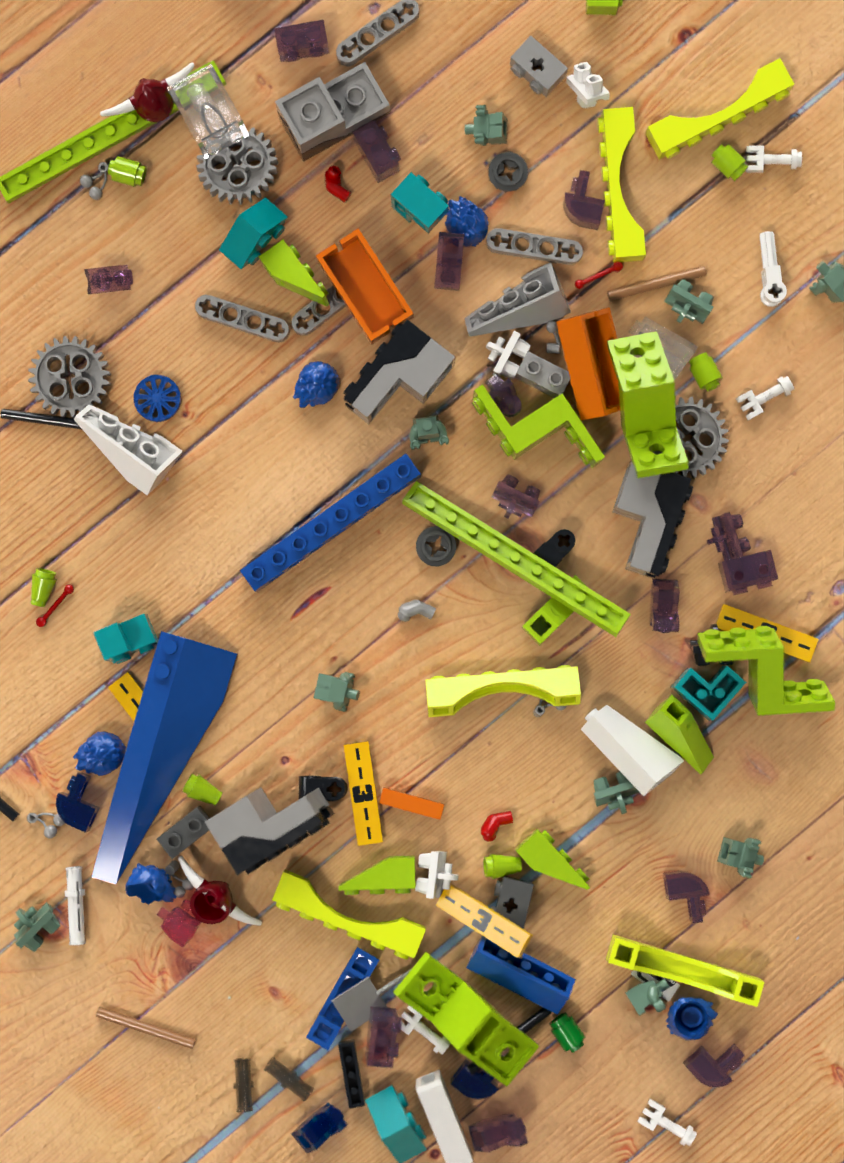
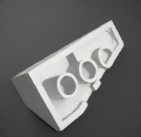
M92 405L86 406L74 418L75 422L121 475L146 495L161 483L183 452L164 437L158 434H154V436L140 431L141 427L135 424L132 427L119 422L117 416Z

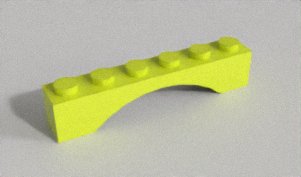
M781 58L758 69L747 91L735 103L724 110L697 118H682L669 115L648 126L645 135L658 159L665 156L667 159H670L679 154L680 149L688 145L690 148L700 143L702 137L710 133L711 136H714L723 131L725 125L731 122L735 125L746 118V114L752 111L758 113L768 107L767 103L775 99L779 102L787 98L794 86V82Z
M633 107L603 109L601 118H597L598 133L603 135V142L599 143L600 157L605 158V167L601 168L602 182H607V191H604V206H609V216H606V230L611 231L612 239L608 241L609 256L613 255V263L617 261H643L646 256L644 230L628 211L620 187L622 156L635 133Z
M561 665L552 669L536 667L529 671L512 669L506 673L488 671L481 675L459 674L456 677L434 676L431 679H425L429 717L455 715L460 709L476 699L502 692L532 695L545 700L553 706L579 705L581 700L578 666Z
M286 869L283 871L272 901L277 902L275 906L282 910L290 911L291 908L300 912L299 916L304 919L313 921L316 918L324 921L323 926L331 930L337 931L338 928L348 931L346 935L353 939L361 940L363 937L371 941V946L384 950L385 947L395 950L394 955L408 960L409 956L415 958L426 931L425 926L403 917L384 922H367L347 917L324 902L314 890L308 878Z
M612 935L606 955V960L610 964L675 980L758 1007L764 986V981L758 977L617 935Z

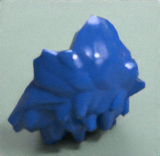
M462 196L459 197V201L450 199L448 201L450 209L445 222L447 232L457 244L464 245L465 247H476L479 242L485 239L488 232L489 221L487 215L481 208H478L477 205Z
M321 361L310 362L308 365H305L299 374L293 396L294 399L299 398V407L305 408L309 404L311 407H314L315 405H324L329 402L339 389L340 378L337 371L331 365Z
M98 731L89 737L73 756L74 759H78L75 768L79 771L85 769L88 774L107 775L122 764L126 746L117 735Z
M138 863L137 867L132 870V874L125 885V891L129 897L137 896L141 899L142 903H147L148 905L154 901L161 902L162 900L164 902H173V898L176 899L177 897L174 894L175 888L171 886L172 881L169 880V875L166 874L164 869H159L155 865L143 866Z
M679 998L669 1008L668 1018L665 1020L668 1023L667 1028H669L670 1034H674L686 1041L698 1040L708 1034L709 1028L713 1026L712 1020L718 1016V1013L711 1008L713 1002L705 1001L701 998Z

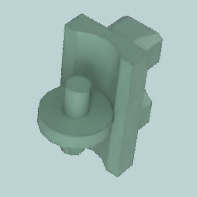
M682 279L677 285L674 284L664 302L672 306L671 310L680 314L676 320L679 323L685 317L692 322L695 319L703 324L713 309L711 305L713 296L707 292H701L699 297L694 296L690 293L693 288L692 284Z
M620 771L616 773L619 785L613 787L609 786L606 777L595 779L594 800L597 807L608 803L610 811L619 808L621 814L627 813L625 806L634 803L631 795L640 793Z
M46 902L38 911L33 906L27 912L21 908L16 911L19 920L14 924L18 929L14 934V937L17 939L15 944L20 948L26 946L35 952L44 942L37 932L43 927L52 934L60 927V921L54 915L50 904Z

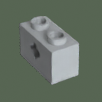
M531 35L510 58L511 71L519 78L524 77L530 83L529 86L538 95L542 93L546 98L567 75L568 68ZM538 66L541 67V70H539V69H537L536 71L532 70L533 67H535V68H537Z
M527 351L515 375L516 379L553 398L562 394L570 381L568 371Z

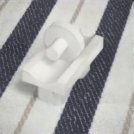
M587 62L574 65V74L566 76V83L577 94L578 104L583 108L594 107L599 99L608 100L610 93L603 86V79L599 75L591 73V66Z
M513 332L505 349L502 348L505 339L502 337H498L496 343H487L486 348L491 351L488 360L494 362L498 355L501 356L492 375L498 378L500 375L511 379L515 378L520 366L509 361L512 353L524 358L531 346L520 338V333Z
M433 851L419 855L418 865L420 868L429 869L428 878L418 877L415 890L426 894V898H440L443 889L450 890L451 880H458L459 875L452 874L453 864L446 863L447 852Z

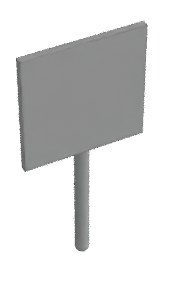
M411 969L379 990H376L370 978L366 977L331 1000L351 1032L387 1009L380 995L402 981Z

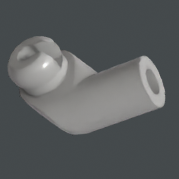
M415 599L399 607L398 618L401 621L407 622L412 616L420 614L432 619L436 608Z

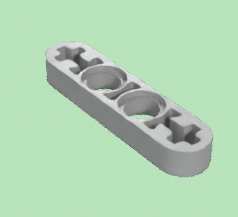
M415 0L399 1L342 41L336 49L338 62L344 66L354 65L414 23L419 16L417 2ZM404 7H407L408 9L413 8V15L410 16L408 13H406L403 16H401L404 13ZM397 16H401V24L399 23ZM384 20H392L395 23V27L391 31L383 30L381 23ZM369 33L374 36L375 40L371 45H364L360 39L364 34ZM354 41H356L362 51L359 52L358 48L352 51L351 58H348V56L342 57L343 49L351 51L355 48Z
M496 228L491 230L486 238V245L491 252L516 257L574 265L581 260L583 248L577 241ZM496 235H500L502 241H508L509 236L513 237L511 249H506L508 243H500L499 247H496L490 239H495ZM520 238L526 239L529 243V248L525 251H519L515 247V242ZM542 243H551L554 247L553 253L550 255L542 254L540 251ZM558 244L562 245L561 250L564 251L574 247V252L578 253V255H574L573 259H570L567 253L561 252L560 257H556Z
M334 286L327 290L329 294L326 298L330 304L328 314H318L316 306L319 303L312 301L293 316L292 327L298 335L306 336L312 333L346 307L343 300L336 297ZM312 310L314 317L319 321L315 323L312 318L307 323V329L303 327L297 328L299 325L298 319H308L310 317L308 311Z
M202 295L195 303L196 312L203 319L278 343L285 341L289 336L288 324L281 318L211 295ZM207 301H210L211 306L219 309V304H221L219 318L215 317L217 313L213 310L203 313L204 310L200 307L201 304H206ZM229 308L235 309L238 313L234 321L224 319V312ZM252 316H257L261 319V325L257 329H251L247 325L248 319ZM266 320H270L268 325L274 328L281 324L282 330L285 331L284 333H279L278 337L274 336L273 330L267 328L266 333H262L266 326Z

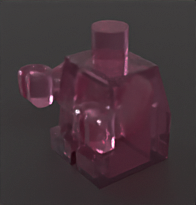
M185 899L181 904L182 909L175 907L172 911H168L161 907L157 913V916L164 920L160 927L172 941L181 947H184L191 941L202 923L190 916V900Z

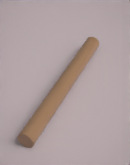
M702 266L609 291L608 298L609 301H614L677 284L682 279L688 281L707 275L706 269Z
M101 1007L98 1008L96 1013L98 1018L193 1049L196 1039Z

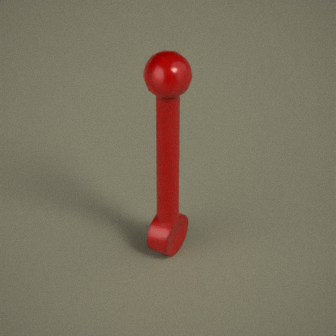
M617 261L612 267L584 280H576L575 287L582 289L585 284L613 271L620 272L623 265Z
M66 585L64 592L44 616L37 618V626L44 627L47 624V619L68 594L73 593L74 587L72 585Z

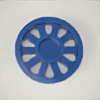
M151 375L143 379L136 386L134 404L139 414L145 419L152 422H163L172 418L179 410L181 393L178 386L170 378L163 375ZM157 379L161 380L159 388H157L156 384ZM149 381L151 382L152 390L146 386V383ZM166 383H170L171 387L164 390ZM141 389H143L148 393V395L139 394V392ZM172 392H176L175 397L167 396ZM140 399L148 400L141 405H139L138 403ZM175 402L176 404L175 407H171L167 403ZM150 406L148 413L145 414L143 410ZM162 408L167 409L169 414L164 415ZM155 409H157L158 417H153Z

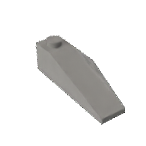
M550 262L527 273L522 277L523 282L515 288L511 289L508 287L503 290L504 295L497 301H488L464 318L469 336L545 324L571 313L566 295L552 263Z

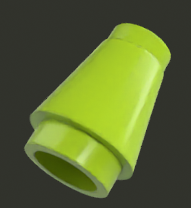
M36 568L35 573L32 574L30 602L32 605L46 606V602L57 581L55 572Z
M191 774L182 791L189 798L216 806L222 795L221 791L199 774L198 776Z
M490 854L489 857H484L483 859L485 877L496 879L521 872V858Z

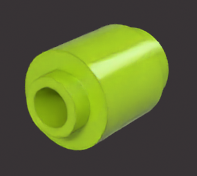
M721 144L711 155L714 158L711 163L728 179L732 178L734 181L749 167L745 163L746 160L729 144L726 147Z
M117 156L115 160H111L108 168V174L111 175L112 181L133 187L143 185L147 167L142 166L141 162Z
M707 352L689 361L691 365L689 369L700 390L706 389L709 392L721 385L719 381L723 377L713 358L709 357Z

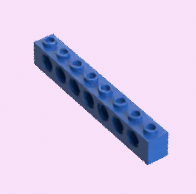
M404 454L240 570L252 589L256 593L415 482L421 477V473L408 455Z

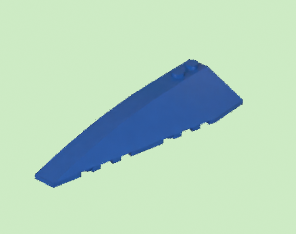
M161 631L120 769L92 878L113 884L118 883L133 854L145 837L147 830L155 820L160 808L166 801L204 733L223 704L237 653Z

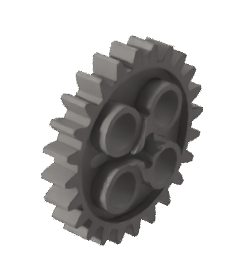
M232 125L230 132L225 127H222V135L214 131L215 139L206 138L208 147H200L203 155L197 156V160L201 164L196 165L197 171L200 173L198 175L200 182H204L203 187L205 190L210 189L209 192L212 197L218 194L220 202L227 197L230 205H232L234 199H238L239 204L242 205L243 198H247L252 203V195L255 194L261 198L260 190L263 189L268 192L267 182H275L272 176L278 173L277 167H275L278 164L277 157H274L276 155L275 148H270L272 146L270 139L264 141L263 132L256 136L254 127L249 132H247L245 125L241 127L240 131H237L236 126ZM233 146H241V149L238 151H231ZM253 160L261 161L256 166L249 165ZM217 164H225L224 168L220 170L214 169ZM238 178L244 179L241 184L233 183Z
M64 336L63 343L61 344L54 338L53 347L45 343L44 345L47 350L45 353L37 350L40 359L31 360L36 365V368L28 369L35 377L28 379V382L36 384V386L30 389L32 393H39L35 400L37 402L45 400L42 408L46 410L52 406L51 413L53 415L60 410L61 417L65 418L67 412H70L71 416L75 418L77 411L81 412L86 406H94V402L103 403L99 396L100 394L108 395L103 386L111 385L109 381L105 380V377L110 376L111 372L103 370L109 363L107 361L100 362L104 354L102 352L94 354L97 350L95 345L87 348L88 341L86 339L79 344L78 337L74 336L72 343H70L67 336ZM67 355L70 356V372L75 375V377L71 378L74 393L73 399L69 398L70 384L64 379L69 374L66 363ZM79 358L87 359V365L83 369H76L75 362ZM55 360H60L62 362L61 369L57 372H52L50 370L51 363ZM83 382H87L90 386L89 391L83 395L79 394L77 391L78 386ZM56 385H63L64 393L59 397H54L52 393Z
M680 397L678 405L675 404L676 422L682 431L678 428L677 430L683 448L691 452L692 459L688 462V469L680 470L679 472L685 477L690 472L692 479L697 476V471L702 476L706 474L705 467L713 470L715 466L712 461L717 463L722 461L718 453L725 454L727 452L721 445L729 442L728 439L722 438V435L726 434L728 429H721L720 427L725 422V419H716L720 411L710 412L712 404L704 408L702 407L703 399L694 404L693 397H690L687 403ZM687 414L693 416L695 419L694 426H686L683 422V416ZM690 433L692 438L685 443L682 440L684 434L688 435ZM700 434L710 436L711 444L709 446L700 443ZM693 445H695L696 448H698L699 450H701V452H702V455H701V456L698 455V453H697V451H696V449L694 448ZM653 451V453L661 454L662 451Z

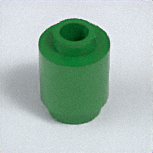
M566 1012L560 1014L549 1023L552 1028V1034L565 1052L570 1050L573 1053L584 1045L585 1035L573 1017L568 1016Z

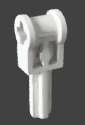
M767 231L759 235L763 270L761 271L763 289L760 292V299L764 305L774 307L785 298L787 289L782 282L780 265L777 264L774 233ZM771 289H773L774 293H778L776 298H774L773 294L768 293Z

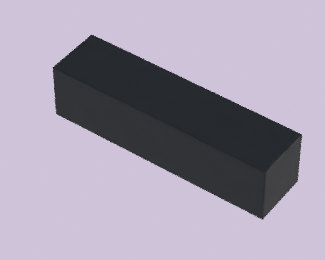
M355 1040L341 1041L338 1043L349 1109L365 1106Z

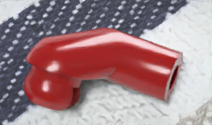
M334 165L330 166L325 172L326 190L346 203L351 196V192L341 186L340 168Z
M511 811L491 814L486 818L481 827V835L485 841L491 842L495 840V834L501 825L513 823Z

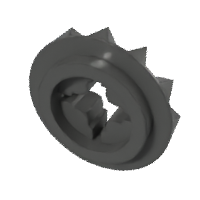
M500 153L493 158L489 165V180L496 189H500L505 193L517 191L525 184L528 177L527 164L516 153ZM504 163L509 170H515L512 173V181L507 176H501L504 173Z
M433 526L425 529L419 535L416 542V551L424 563L439 567L447 564L454 557L456 541L450 533L438 526ZM440 536V546L447 551L438 550L432 557V548L426 541L435 543Z

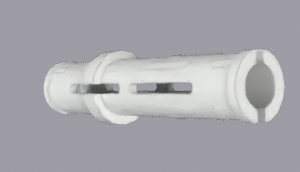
M82 867L65 868L67 879L65 897L68 899L69 945L86 944L83 909L85 889L82 888Z

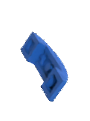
M359 947L356 948L308 1032L307 1039L329 1050L344 1023L343 1018L331 1000L366 977L370 978L380 959Z

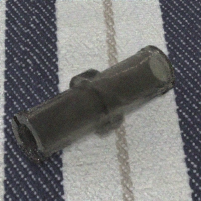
M275 1057L271 1058L264 1071L278 1080L282 1088H288L301 1098L303 1102L306 1101L311 1095L309 1093H312L314 1088L299 1078L295 1070L292 1069L290 1071L276 1060Z
M251 1058L234 1059L236 1082L233 1083V1088L236 1089V1112L253 1111L251 1088L254 1087V1081H251Z

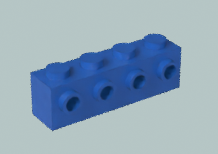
M483 935L475 946L466 967L557 1015L569 999L576 980L523 953L521 958H517Z

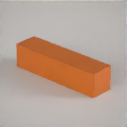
M383 787L379 801L380 804L438 820L441 819L445 805Z

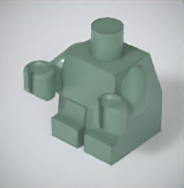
M476 105L477 110L475 113L477 116L474 117V124H465V134H473L475 143L486 146L487 143L507 144L508 119L503 112L488 114L486 105Z
M822 261L816 267L821 273L817 278L818 283H813V287L810 286L809 289L815 296L825 292L831 302H843L844 265L833 262L832 265L828 266Z
M438 414L413 418V426L409 433L410 448L412 450H415V448L420 449V444H426L428 440H430V443L439 442L440 445H447L449 443L447 429L438 420Z
M345 672L340 677L319 673L313 698L333 702L334 709L346 712L349 700H358L360 695L359 690L352 689L354 682L352 678H355V675Z
M723 837L717 862L736 867L741 877L751 879V873L754 872V864L761 866L764 862V856L757 854L760 849L758 844H761V841L747 838L743 843Z
M665 978L658 983L651 980L638 984L627 991L626 995L639 1016L645 1014V1009L652 1005L657 1012H661L666 1009L665 1004L660 999L663 997L662 992L670 988Z

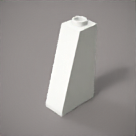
M608 705L599 711L596 708L593 709L585 717L587 722L581 730L643 796L647 795L671 776L684 762L679 755Z
M440 1070L417 1078L416 1091L445 1162L473 1163V1155Z

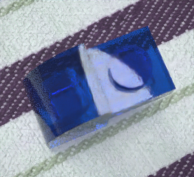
M81 772L77 776L71 777L67 786V790L70 791L69 794L64 792L57 794L56 808L60 818L67 825L86 833L90 831L100 807L81 800L91 778L90 775Z
M466 1059L450 1079V1084L472 1099L488 1098L499 1089L498 1084L493 1081L494 1077L485 1070H479L471 1076L466 1070V1067L471 1063Z
M327 1103L308 1117L291 1135L308 1154L317 1150L330 1136L341 1132L348 1124L345 1122L342 1112L333 1107L332 1104Z

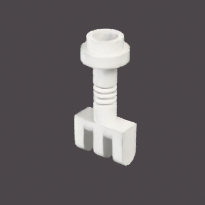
M764 146L746 147L747 153H756V155L746 156L747 163H756V165H748L747 173H763L764 164H791V169L794 170L802 165V152H797V149H792L791 154L772 155L764 154Z
M788 376L785 378L779 377L777 379L779 384L757 396L750 390L736 398L738 403L748 399L749 403L741 407L743 412L751 407L754 411L746 415L747 420L763 413L764 411L760 405L769 401V399L782 393L786 396L791 394L794 386Z
M408 1005L409 1011L415 1015L411 1017L408 1013L403 1012L401 1017L409 1023L405 1025L402 1021L397 1020L395 1025L407 1035L413 1029L435 1045L433 1049L435 1053L439 1052L443 1055L451 1043L445 1036L441 1038L434 1031L432 1032L430 1028L426 1027L420 1021L423 1015Z
M649 1099L648 1104L656 1110L652 1112L644 1108L643 1113L651 1119L647 1121L645 1118L639 1117L638 1122L654 1131L658 1124L680 1137L679 1143L684 1146L686 1144L690 1146L697 1132L693 1131V1127L688 1125L685 1129L673 1121L671 1122V1120L662 1115L666 1107Z

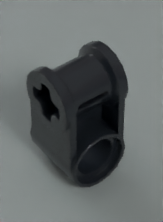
M559 530L533 554L556 567L562 561V558L574 547L575 536L569 530ZM559 535L562 537L568 535L570 537L568 540L569 547L565 545L562 547L558 546L560 541L558 539Z
M299 776V799L319 788L327 801H337L343 798L348 790L347 783L340 777ZM334 782L342 789L337 793V796H334L333 791H329V787Z

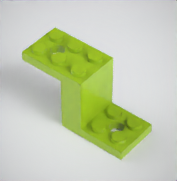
M658 332L608 340V351L618 379L621 427L637 479L688 469V460L676 427L675 381ZM635 355H642V357H639V358H635L634 356H635ZM653 451H662V453L654 454Z
M482 384L474 390L472 405L479 415H485L487 418L486 426L493 436L496 434L501 439L500 447L507 457L511 455L515 460L565 427L566 431L564 434L571 444L575 443L580 450L578 455L585 465L589 464L593 468L604 459L605 456L563 393L511 427L484 385Z
M759 626L756 629L749 630L732 628L730 631L709 629L703 633H698V644L705 662L748 660V695L758 716L835 711V700L824 681L819 679H809L806 682L784 681V647L774 628Z
M425 952L393 991L398 998L431 1021L460 1053L505 1086L511 1083L540 1047L533 1039L506 1020L476 989L427 952ZM429 982H433L432 988L428 991H424L425 985ZM510 1047L509 1052L505 1056H501L502 1051Z

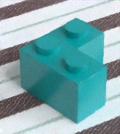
M410 172L391 193V207L409 223L413 220L429 234L449 212L448 200L440 192L434 193L428 187L429 183L421 175L416 177Z
M265 197L237 217L219 251L240 269H243L248 264L254 265L259 260V256L262 255L260 253L261 248H264L272 238L277 239L285 230L283 225L288 216Z
M145 613L125 622H116L93 632L104 660L113 662V664H120L130 660V654L137 651L140 654L147 653L155 649L154 644L158 643V638L148 614Z
M722 666L709 682L692 668H687L671 688L707 720L713 721L747 682L728 666Z
M393 1085L365 1100L381 1140L398 1163H404L427 1150L423 1142L426 1135L421 1125L417 1124L411 1112L407 1113L405 1107L409 1106L403 1092L398 1093Z

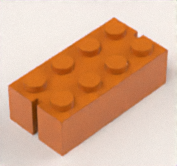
M358 228L339 240L342 248L341 251L338 252V247L334 243L317 254L316 259L367 339L373 345L391 333V326L395 328L397 324H404L407 319L409 321L413 319L414 313Z
M610 307L556 321L581 421L603 417L620 411L618 379L607 347L608 340L617 339Z

